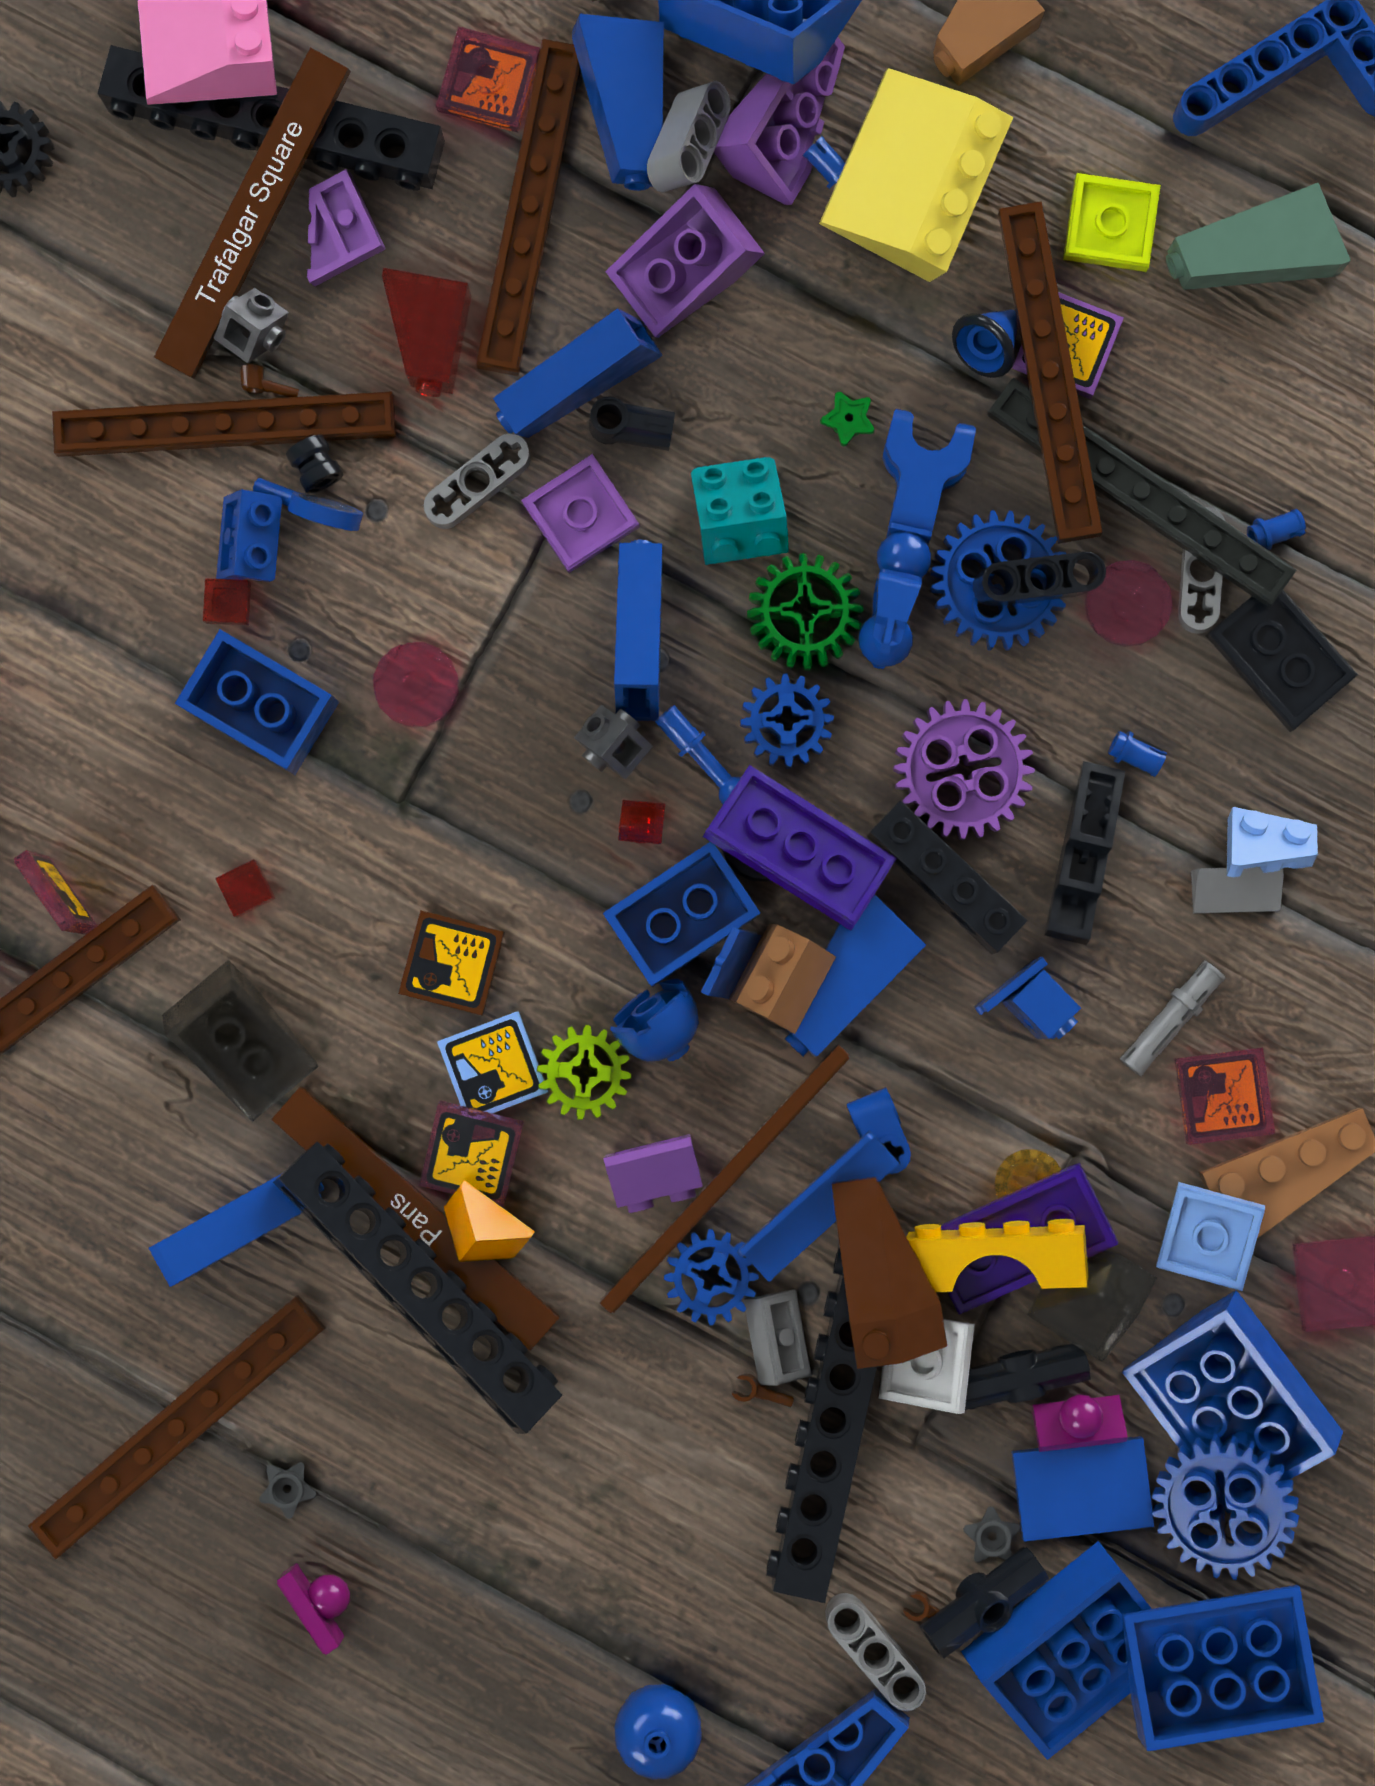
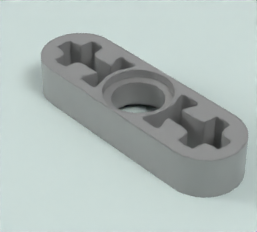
M516 434L501 435L432 489L424 500V511L428 520L435 527L441 529L452 528L522 474L530 463V452L525 440ZM508 446L511 450L519 447L520 450L517 453L519 461L513 464L510 460H507L498 468L503 475L497 479L494 470L485 461L492 458L495 466L504 457L502 452L504 447ZM476 470L485 472L490 479L488 487L478 493L468 490L465 486L468 474ZM458 484L462 495L470 502L463 505L461 498H458L450 506L453 512L451 516L446 517L443 513L435 516L434 513L437 511L435 502L439 499L446 503L457 496L452 487Z
M1205 507L1225 521L1223 515L1218 510ZM1183 549L1178 619L1181 626L1188 632L1204 633L1216 623L1220 614L1222 574L1214 570V575L1209 581L1200 582L1195 580L1190 573V565L1198 559ZM1188 588L1199 592L1210 589L1213 591L1212 595L1205 593L1203 596L1202 608L1205 611H1209L1210 616H1205L1201 623H1196L1195 616L1187 612V610L1193 609L1197 602V592L1189 594Z

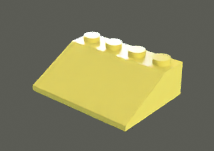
M888 68L883 75L819 224L931 282L946 273L1013 117L978 97Z

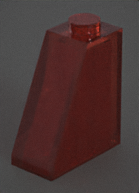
M383 268L382 278L405 373L411 387H416L415 391L417 393L430 397H440L441 392L453 394L472 297L468 283Z

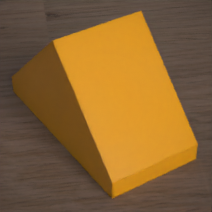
M465 1180L444 1206L459 1262L514 1258L535 1232Z

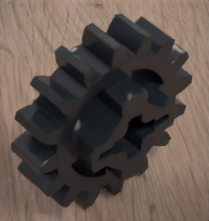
M0 101V172L8 173L0 174V193L5 188L11 197H16L17 187L23 186L29 193L33 191L30 183L33 178L44 182L46 178L40 171L41 167L53 166V161L45 152L55 149L52 141L46 137L50 132L43 121L38 122L39 118L32 109L24 113L23 108L18 102H14L10 110H7ZM8 146L10 150L5 153L3 148Z

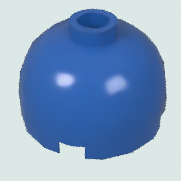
M679 979L666 980L659 983L663 991L656 993L652 997H650L648 990L643 991L629 1001L615 1015L613 1021L617 1027L610 1026V1030L619 1044L629 1054L643 1061L655 1062L666 1058L668 1061H675L687 1053L690 1048L688 1043L693 1039L699 1025L698 1009L692 994L684 982Z
M665 1684L646 1685L632 1692L620 1708L615 1720V1745L623 1762L636 1774L652 1780L669 1779L683 1772L696 1757L702 1740L701 1717L694 1702L687 1695L685 1697L681 1692L673 1690V1687Z

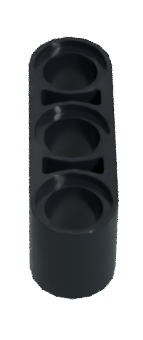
M1077 552L1003 561L988 566L976 575L973 581V592L980 603L992 607L1076 597L1097 589L1106 577V567L1104 561L1092 552ZM1075 564H1081L1088 570L1089 581L1087 585H1082L1074 578L1073 568ZM1033 569H1039L1046 575L1047 586L1045 590H1039L1032 584L1030 578ZM990 574H996L1004 580L1005 591L1003 595H996L989 589L988 578Z

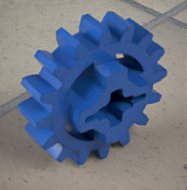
M785 673L782 675L781 684L775 685L774 681L768 677L765 679L766 690L764 692L755 687L751 690V694L756 700L755 703H743L742 709L751 714V717L740 720V727L751 729V732L744 737L745 744L756 742L758 746L754 756L758 758L765 752L770 755L769 765L772 767L778 758L784 759L786 769H791L793 758L796 757L806 765L809 763L808 751L811 750L818 755L823 752V748L818 743V740H830L832 733L823 728L824 725L831 724L834 721L833 715L823 714V710L830 705V700L826 698L818 701L816 696L820 686L816 684L809 690L804 688V676H800L796 684H791L788 674ZM778 695V704L770 712L759 714L764 703ZM794 695L807 701L813 711L801 708L794 701ZM782 712H790L791 719H798L800 721L793 723L791 731H784L783 724L774 721L781 719ZM815 729L812 737L805 744L796 748V738L801 732ZM760 731L762 733L770 732L779 740L780 748L767 742Z
M708 1229L707 1237L704 1240H700L699 1236L693 1232L691 1233L692 1245L687 1247L679 1242L677 1248L681 1253L680 1257L668 1256L667 1262L675 1267L674 1272L664 1274V1280L675 1283V1287L667 1292L668 1298L679 1296L681 1302L676 1310L681 1313L688 1307L692 1309L691 1321L695 1323L701 1314L707 1315L709 1325L715 1324L717 1314H722L725 1320L730 1322L732 1321L730 1312L732 1308L736 1307L742 1312L747 1310L742 1302L743 1296L755 1297L756 1292L748 1287V1281L759 1279V1274L748 1272L747 1266L752 1263L746 1257L743 1258L737 1253L744 1242L741 1241L733 1247L729 1244L731 1240V1233L726 1232L721 1240L715 1239L713 1229ZM714 1247L711 1256L700 1262L688 1259L694 1252L702 1248ZM729 1253L739 1265L741 1280L728 1273L725 1263ZM712 1265H717L719 1267L718 1274L724 1281L731 1283V1285L713 1283L711 1289L704 1287V1278L691 1269L695 1268L699 1271L701 1269L709 1270ZM682 1274L693 1278L697 1288L694 1300L688 1296L683 1287ZM722 1292L734 1295L730 1300L721 1305L708 1306L712 1297Z

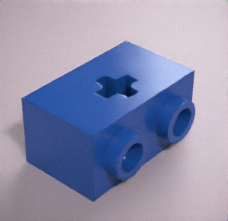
M1040 970L1001 1001L1036 1039L1062 1038L1078 1022L1073 1016L1081 1009L1045 970Z

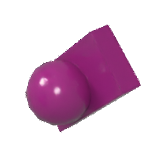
M1078 1394L1066 1401L1035 1404L1032 1406L1039 1452L1127 1441L1128 1435L1120 1395L1091 1398L1087 1395Z
M295 1563L281 1574L276 1584L322 1654L326 1656L339 1647L345 1637L333 1618L340 1616L347 1609L350 1602V1591L347 1583L335 1575L320 1576L310 1584L299 1565Z

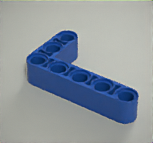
M1325 0L1189 86L1184 91L1173 113V122L1176 129L1186 136L1200 135L1326 55L1361 107L1368 114L1375 116L1374 23L1358 0ZM1330 16L1340 17L1344 21L1345 26L1334 24ZM1294 38L1306 40L1310 48L1298 46ZM1353 50L1364 52L1369 61L1358 59L1354 55ZM1267 60L1271 62L1275 70L1268 71L1263 69L1258 61ZM1231 82L1239 88L1240 93L1228 92L1224 88L1223 83ZM1195 104L1200 106L1205 115L1196 116L1188 110L1187 105Z

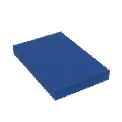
M1141 1436L1129 1437L1126 1442L1043 1452H1039V1448L1011 1451L1021 1537L1024 1542L1154 1527L1144 1439Z

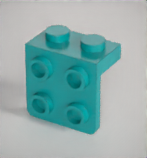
M756 458L697 467L692 470L691 479L700 524L705 565L789 553L787 516L776 463L773 458Z

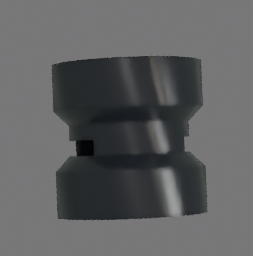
M314 435L301 440L286 452L291 466L299 470L301 474L300 483L307 494L322 491L335 484L343 476L338 462L331 460L328 454L330 448L323 435Z

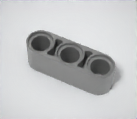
M713 81L679 92L676 95L647 163L649 181L657 191L666 192L697 183L703 178L731 110V100L728 91L720 82Z
M840 1593L832 1597L827 1603L825 1613L828 1629L835 1640L891 1705L902 1711H912L918 1708L925 1699L926 1687L922 1674L916 1664L860 1599L849 1593ZM849 1608L858 1613L857 1620L851 1626H839L834 1621L835 1615L842 1609ZM878 1642L887 1647L886 1654L879 1660H869L863 1655L864 1650L871 1643ZM901 1677H911L916 1681L913 1690L907 1694H900L893 1690L894 1683Z

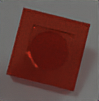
M205 578L203 622L206 624L249 626L251 583L248 580Z
M623 800L618 840L661 844L665 803Z
M255 859L215 878L233 916L236 918L276 899Z

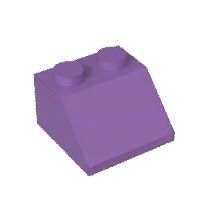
M690 1134L606 1154L603 1158L617 1208L627 1206L629 1213L654 1207L652 1199L667 1195L670 1196L671 1202L696 1197L695 1188L703 1187Z

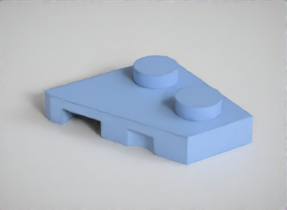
M1232 807L1227 827L1228 877H1240L1243 869L1260 867L1263 873L1280 871L1282 868L1298 869L1313 866L1318 855L1316 824Z

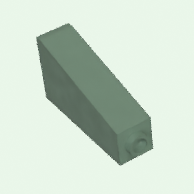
M1319 183L1175 237L1167 251L1168 255H1166L1169 273L1173 279H1179L1183 290L1334 277L1339 275L1351 261Z

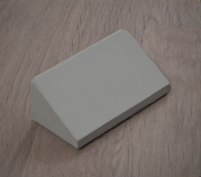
M1260 867L1243 869L1240 877H1228L1227 868H1201L1191 871L1193 914L1280 911L1284 868L1280 871L1263 873Z
M796 1290L745 1299L744 1305L747 1309L746 1317L759 1384L776 1386L812 1376Z

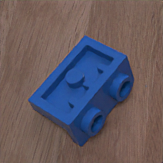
M241 489L223 498L216 581L233 584L245 579L271 582L275 579L282 507L281 497Z

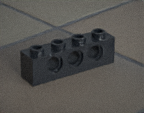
M901 801L867 835L874 844L896 857L897 859L894 863L991 954L999 952L1028 921Z

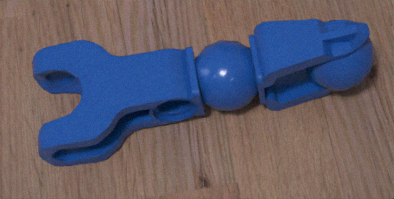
M901 409L894 411L882 459L887 471L895 479L897 485L887 535L877 551V564L880 570L873 592L872 617L862 625L859 632V646L862 654L868 661L872 662L875 668L884 669L886 666L901 663L912 649L913 634L907 621L920 591L922 577L927 574L931 565V552L928 545L932 536L940 496L944 490L955 486L966 473L971 460L976 428L973 425L959 423L955 428L949 445L941 450H927L919 446L913 438V414Z

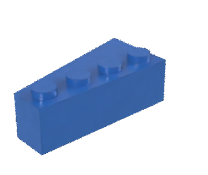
M875 1688L744 1786H862L909 1728L910 1717L891 1705L884 1695Z

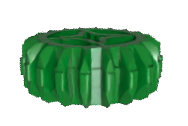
M801 553L797 567H793L792 561L788 556L783 557L782 567L784 572L781 573L776 566L769 565L767 573L772 581L758 577L755 583L764 594L751 592L749 595V601L760 607L747 610V618L761 620V622L754 624L750 628L751 635L758 636L765 633L766 636L758 643L759 649L763 651L773 644L776 648L771 654V660L774 662L778 661L784 652L789 655L786 667L790 669L794 667L796 657L803 658L804 670L811 669V657L814 656L817 657L821 667H826L828 665L827 651L836 659H840L843 656V651L838 642L852 647L855 639L846 630L857 632L860 631L862 626L861 622L850 618V616L862 614L863 605L849 603L860 596V590L852 588L845 591L844 589L851 582L852 576L847 573L837 579L835 577L839 569L837 562H833L828 571L822 569L824 557L821 555H817L814 566H808L807 555ZM797 581V595L793 600L780 603V606L769 607L772 598L780 588L788 583ZM810 581L820 583L829 589L835 596L838 604H831V601L818 599L813 594ZM803 593H805L808 609L818 613L817 615L811 613L807 632L805 631L801 614L794 613L793 609L799 611ZM840 617V623L836 630L825 640L813 644L814 626L819 622L829 621L830 618ZM771 620H779V623H788L794 626L798 632L800 644L784 638L776 630Z

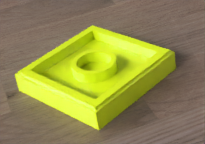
M1076 173L1063 260L1147 272L1150 265L1161 185Z

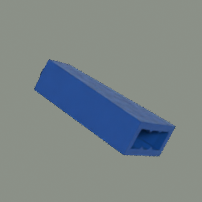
M579 14L572 30V41L611 181L614 184H624V187L629 190H646L649 187H653L647 174L648 159L663 127L664 22Z
M617 308L496 395L493 400L500 409L496 412V416L508 433L512 434L514 432L516 435L529 438L663 355L642 321Z
M641 539L631 541L630 543H619L614 673L616 713L622 709L636 721H656L659 718L662 543H652Z
M875 894L852 931L838 924L825 948L826 951L836 956L798 1030L795 1034L790 1032L785 1038L802 1057L808 1051L814 1057H817L926 946Z
M280 1175L149 1247L152 1256L170 1287L193 1277L302 1214L273 1183ZM322 1182L319 1184V1194L324 1191Z

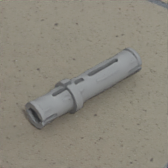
M1204 960L1180 989L1175 988L1170 994L1172 999L1166 1004L1165 1008L1119 1059L1141 1077L1155 1058L1161 1054L1179 1033L1186 1022L1193 1015L1198 1016L1203 1011L1201 1006L1226 977L1212 964Z

